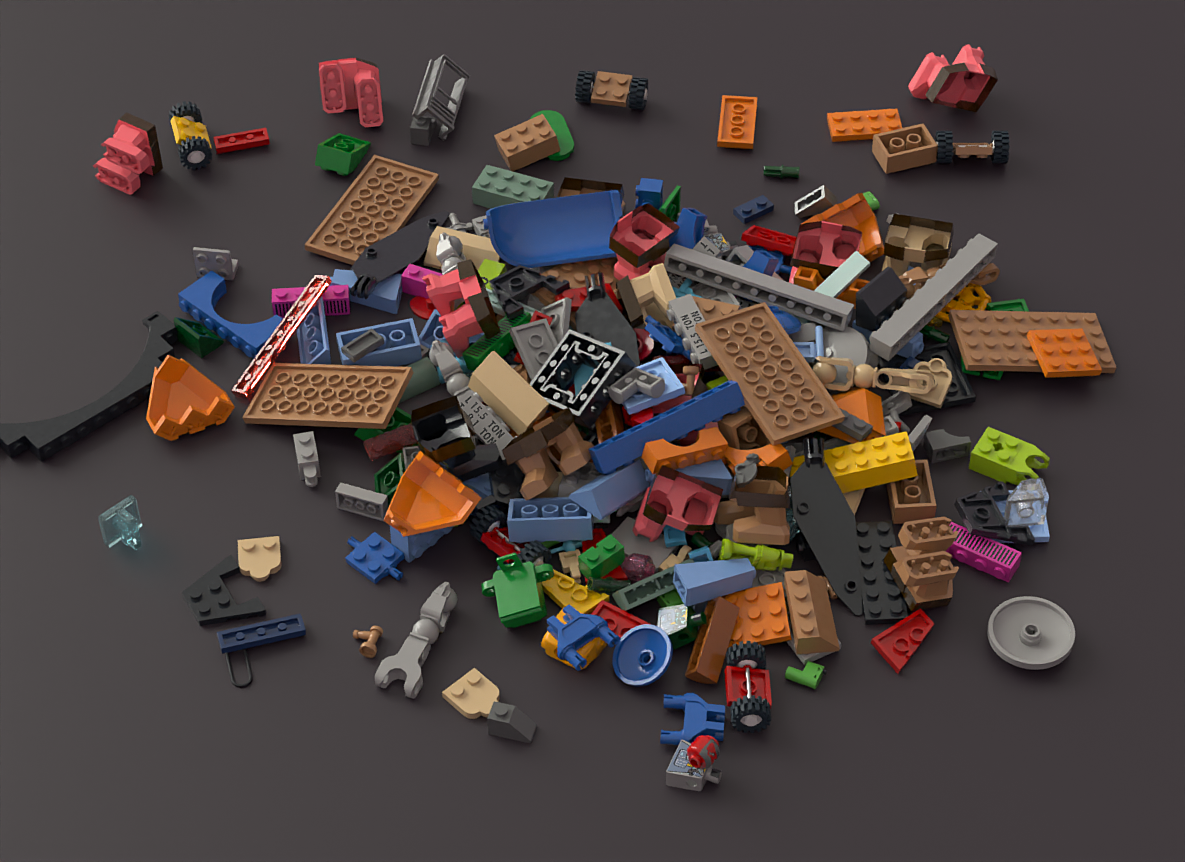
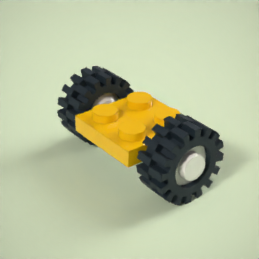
M183 101L182 105L177 103V107L173 106L168 116L176 144H179L178 155L180 162L188 170L190 167L192 170H195V168L200 170L201 166L207 167L206 163L210 164V160H212V147L206 126L202 124L201 112L195 103L193 105L192 102L186 104V101Z

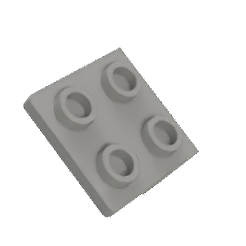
M193 248L197 277H203L210 271H214L225 280H234L239 263L238 260L231 259L229 250Z

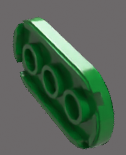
M543 110L533 114L530 119L543 114L558 139L561 151L547 157L553 161L568 158L574 151V141L564 117L552 110Z

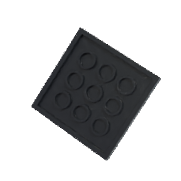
M950 342L925 346L915 359L921 362H929L934 358L942 359L952 374V383L941 408L975 402L976 395L965 372H962V366ZM895 354L888 361L878 355L879 363L877 366L879 370L882 368L899 369L907 358ZM884 373L881 374L884 379V382H889L888 375ZM888 389L891 396L900 391ZM911 399L912 406L901 412L900 416L940 408Z

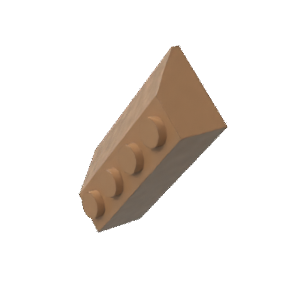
M807 570L785 572L783 588L796 655L839 651L840 648L826 582Z

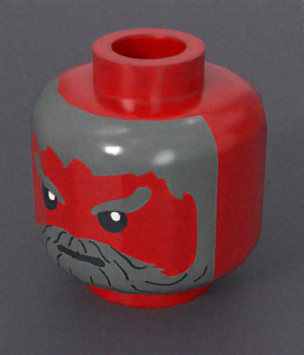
M709 735L698 736L687 748L689 763L695 768H709L720 756L718 741Z

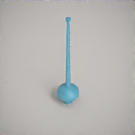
M567 540L563 542V546L551 549L550 551L552 554L563 550L565 552L575 551L576 548L582 547V541Z

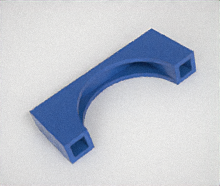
M683 208L676 223L680 227L677 235L669 240L670 248L675 243L693 249L704 236L707 216L694 208ZM755 250L749 261L742 267L772 277L779 259L765 250ZM742 297L749 302H753V300Z
M210 271L178 294L179 307L182 311L192 315L195 320L205 324L209 330L215 331L222 339L228 340L235 348H239L248 357H252L256 361L261 360L292 337L290 323L277 314L270 319L253 324H238L221 318L214 311V308L219 299L227 293L225 279L214 271Z

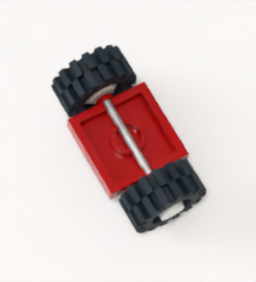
M488 505L486 509L482 508L481 513L478 512L476 514L477 517L472 519L473 523L470 524L471 529H469L470 534L483 545H487L490 550H493L500 557L516 553L522 563L532 562L535 566L550 564L549 560L552 558V553L539 541L509 542L508 527L505 525L507 524L508 517L496 506ZM508 559V560H505V562H507V563L513 562V563H514L515 560H513V559Z
M741 641L739 645L735 643L733 647H729L726 653L725 685L727 706L731 709V723L734 728H737L738 731L743 729V733H747V731L754 733V730L760 732L762 728L766 729L767 725L770 726L771 724L770 709L772 700L769 670H766L765 648L761 644L758 645L757 642L751 644V641H747L746 644H743V641Z

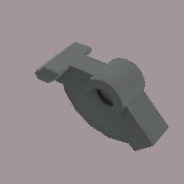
M749 454L746 457L747 460L735 466L738 488H744L745 485L752 482L757 476L756 464L760 462L757 454Z

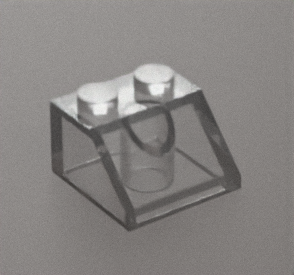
M1043 478L1022 480L1008 496L1004 519L1009 527L1044 524L1049 495Z

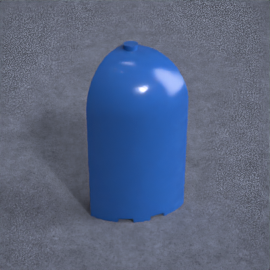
M618 190L498 206L486 211V219H483L484 230L489 231L493 248L504 261L516 267L522 265L534 268L617 257L616 253L609 248V240L612 229L617 221L623 217L620 194Z

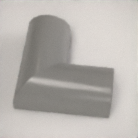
M635 367L608 387V392L612 400L617 404L623 403L638 391L653 398H659L665 391V380Z

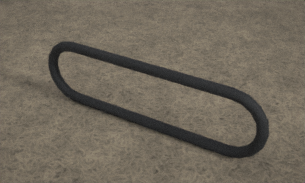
M243 649L249 680L244 684H238L234 681L229 654L225 653L231 682L237 687L248 686L252 681V672L246 649Z

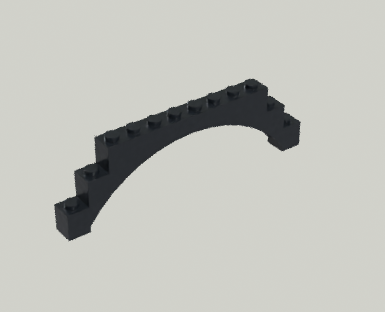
M163 314L148 322V340L139 361L123 381L98 400L78 410L51 419L26 423H0V448L10 458L29 449L42 462L149 399L155 367L159 368L167 355L175 358L174 349L170 345L178 341L176 326Z

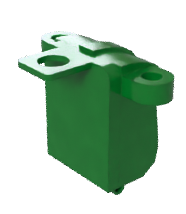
M516 553L497 558L496 560L501 570L494 572L493 579L483 582L481 588L484 596H496L501 623L506 628L518 627L539 621L547 616L542 582L554 577L553 566L550 564L535 566L532 562L522 563ZM508 559L515 560L514 563L509 565L503 563Z

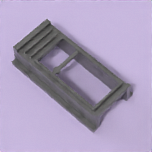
M443 54L436 61L432 59L429 61L412 116L419 119L429 112L441 122L442 127L438 137L443 141L446 140L447 134L454 130L458 109L467 80L470 77L465 70L446 54ZM445 64L462 77L455 82L451 97L438 87ZM437 90L450 100L448 107L435 97Z

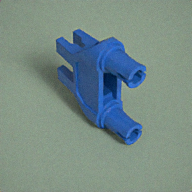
M570 604L563 608V612L566 614L563 616V620L567 624L564 625L554 615L547 619V623L550 625L547 627V631L558 641V658L567 660L577 671L581 670V667H585L587 660L577 652L581 647L597 637H600L610 648L614 647L620 640V637L608 628L607 621L602 617L581 614Z
M686 693L684 696L664 694L663 708L683 709L685 717L683 730H661L660 744L679 745L681 739L692 744L701 735H709L717 741H723L724 705L708 704L694 693Z

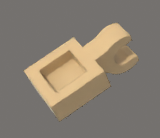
M684 545L677 556L671 553L659 566V572L690 559L688 552H691L692 548Z
M579 549L559 553L563 573H570L574 582L581 585L578 556L581 555Z

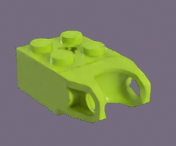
M988 427L971 452L969 469L995 480L1003 481L1005 484L1010 482L1015 485L1032 487L1037 485L1039 476L1031 468H1047L1050 458L1035 445ZM1035 457L1042 458L1045 463H1040ZM1024 475H1029L1033 481L1027 480Z

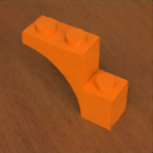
M769 444L752 450H739L727 446L724 458H721L724 465H728L727 467L733 476L736 474L735 466L747 460L746 457L752 453L759 456L760 462L756 464L757 466L779 467L784 471L793 464L788 451L781 444L774 446Z

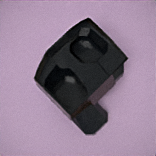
M457 395L412 410V430L414 438L417 439L419 444V451H422L436 462H442L446 466L447 471L462 482L497 470L503 465V460L496 443L476 446L474 439L476 433L470 417L460 407Z

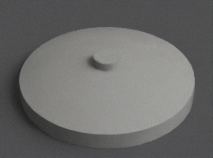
M848 326L844 331L832 327L823 329L824 357L848 358L853 360L856 366L860 364L869 365V346L857 330ZM814 360V362L807 363L813 369V366L817 363V361ZM835 365L837 376L833 382L847 383L846 373L848 372V367ZM826 388L830 396L843 392Z
M1031 596L1009 599L996 607L988 623L987 634L993 650L1003 660L1020 668L1038 670L1053 667L1068 657L1074 645L1075 628L1071 618L1061 607L1046 599Z

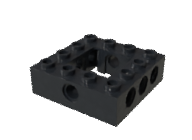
M569 329L530 382V385L549 403L547 411L556 414L569 407L576 417L574 423L590 429L612 399L609 395L608 387L634 369L636 365L625 351ZM582 364L594 368L592 376L585 385H582V389L577 396L571 391H564Z

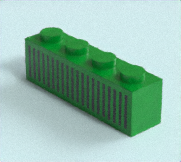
M524 311V313L511 320L504 316L498 322L501 331L499 334L490 339H487L484 334L462 353L467 368L475 371L492 351H495L501 358L506 356L516 347L509 333L510 329L530 323L531 314Z

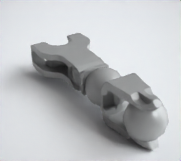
M444 232L439 235L436 256L442 265V275L458 269V262L466 261L467 259L463 253V244L459 238L449 236ZM464 298L454 300V311L458 305L464 302Z
M438 340L433 341L429 358L435 366L440 368L448 392L452 396L457 395L458 399L468 390L474 393L468 387L470 378L463 373L460 364L454 357L453 349L447 343H442ZM498 415L495 417L499 423L503 421ZM475 435V436H474V439H475V444H476V446H477V445H480V442H479L478 438H477L476 435Z
M444 582L432 592L421 608L420 620L414 624L412 632L405 640L400 651L396 655L382 660L375 674L376 686L386 688L393 680L402 679L406 681L404 684L405 696L414 699L423 686L421 667L431 650V644L438 639L439 632H444L450 612L457 603V595L450 588V583Z

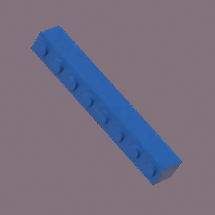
M729 380L589 448L588 451L597 472L609 475L617 470L616 468L621 465L627 466L634 463V459L642 457L645 443L665 439L670 443L674 439L680 440L687 437L688 433L693 430L699 431L705 428V424L711 421L717 422L722 420L723 415L727 413L733 414L740 411V407L744 406L745 403L738 382Z

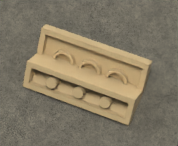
M437 226L429 240L424 266L437 269L442 268L436 253L439 235L443 232L460 239L466 259H471L477 270L484 259L500 262L501 257L493 248L490 238Z
M492 351L472 373L468 387L474 393H478L483 401L518 435L530 429L534 422L544 417L549 403L495 351Z

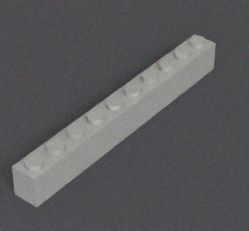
M981 234L976 235L973 239L971 238L963 249L960 248L954 258H950L942 269L937 270L932 279H928L921 289L916 290L910 300L907 299L903 306L896 310L888 321L885 320L881 328L871 334L869 350L889 361L995 258L998 243Z
M675 243L666 252L664 267L666 271L759 303L765 302L768 306L779 307V310L787 311L840 331H844L851 321L854 304Z

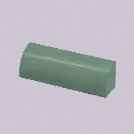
M428 357L406 366L412 367L414 373L399 403L440 385L438 373Z
M692 558V559H688V560H686V561H683V562H681V563H679V564L695 563V562H694V560H693V558ZM675 565L618 590L612 594L614 600L622 610L626 611L675 589L676 587L673 583Z

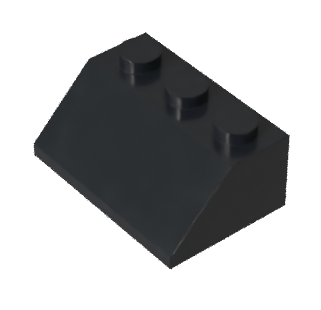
M891 267L885 268L856 292V326L872 332L877 331L881 328L885 320L888 321L893 313L899 310L908 299L907 288Z

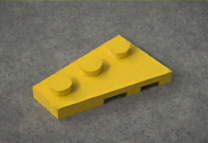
M554 570L553 578L542 582L543 591L562 609L570 604L578 612L591 614L602 600L610 601L609 595L605 593L599 594L588 585L584 587L574 582L573 578Z

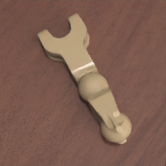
M817 356L815 358L818 362L812 369L825 388L839 391H847L851 386L856 385L858 388L865 389L878 386L882 389L925 394L931 390L934 383L933 374L927 370L892 368L878 370L877 367L874 369L868 364L856 366L853 360L848 358ZM835 365L848 367V372L846 373L847 383L833 382L837 376ZM887 374L889 382L882 383L879 380V375ZM923 379L927 384H920L919 380Z

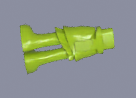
M724 538L719 552V560L748 558L751 565L755 567V570L775 571L777 567L778 570H782V568H791L793 562V554L784 553V550L770 548L763 544L749 547Z

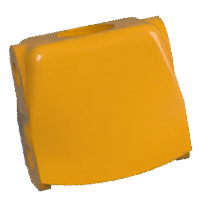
M562 609L556 618L565 625L567 623L563 620V616L566 614ZM547 631L541 642V647L545 649L546 654L573 667L567 660L558 658V641ZM600 637L594 638L577 650L587 660L585 667H581V670L596 659L606 647V643Z

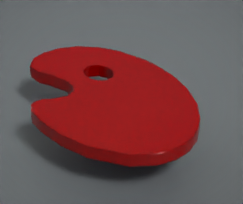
M416 296L410 301L412 312L425 320H428L434 309H436L430 298Z

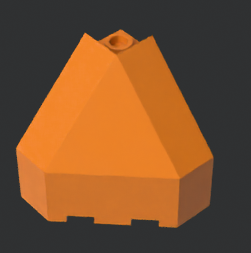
M857 193L846 201L836 204L823 213L817 214L802 223L825 221L855 228L862 232L859 253L865 259L872 262L884 254V245L876 216L863 193Z
M167 355L161 366L154 369L146 420L154 434L172 441L178 439L179 435L188 432L193 434L215 423L216 425L222 424L235 408L224 390L182 358L179 360Z
M850 387L847 391L831 395L839 408L873 426L872 433L862 441L886 436L881 396L865 388ZM833 426L817 430L852 444L862 442Z
M419 451L402 475L383 521L398 530L403 537L460 525L465 522L481 497L471 488L465 486L456 476L445 470L438 462L432 460L422 451Z

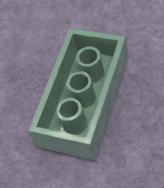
M490 165L485 166L472 186L473 204L490 209L512 203L554 198L553 182Z

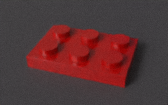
M755 225L743 232L741 241H745L747 245L763 246L768 251H781L786 256H792L796 240L795 236Z

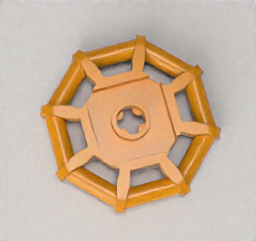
M968 283V287L965 286L953 298L958 301L951 300L932 319L937 318L951 323L949 314H946L950 310L985 311L987 303H991V297L986 294L981 285ZM976 291L979 297H975L973 292ZM974 305H979L976 309L972 308Z

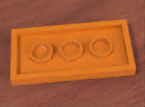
M722 95L717 147L753 149L758 97Z
M898 109L827 113L832 142L873 139L875 134L902 128Z

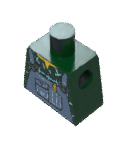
M684 604L663 607L658 610L657 626L668 634L673 650L696 640L698 626L707 623L704 612L696 613L691 606H685Z

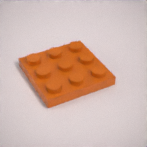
M1082 328L1028 331L1027 338L1046 378L1096 376L1101 374L1102 368Z
M782 582L748 588L721 596L740 608L728 648L733 647L735 643L739 645L741 641H743V644L751 641V644L757 642L758 645H767L792 640Z

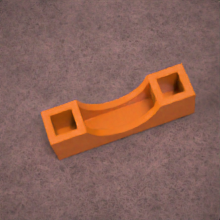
M799 266L794 276L793 284L814 291L825 280L817 269ZM855 279L836 299L854 304V309H856V292L870 281Z
M713 427L700 430L695 444L691 446H676L665 439L645 443L641 458L651 473L656 474L662 465L671 469H679L724 458L728 442L719 429Z

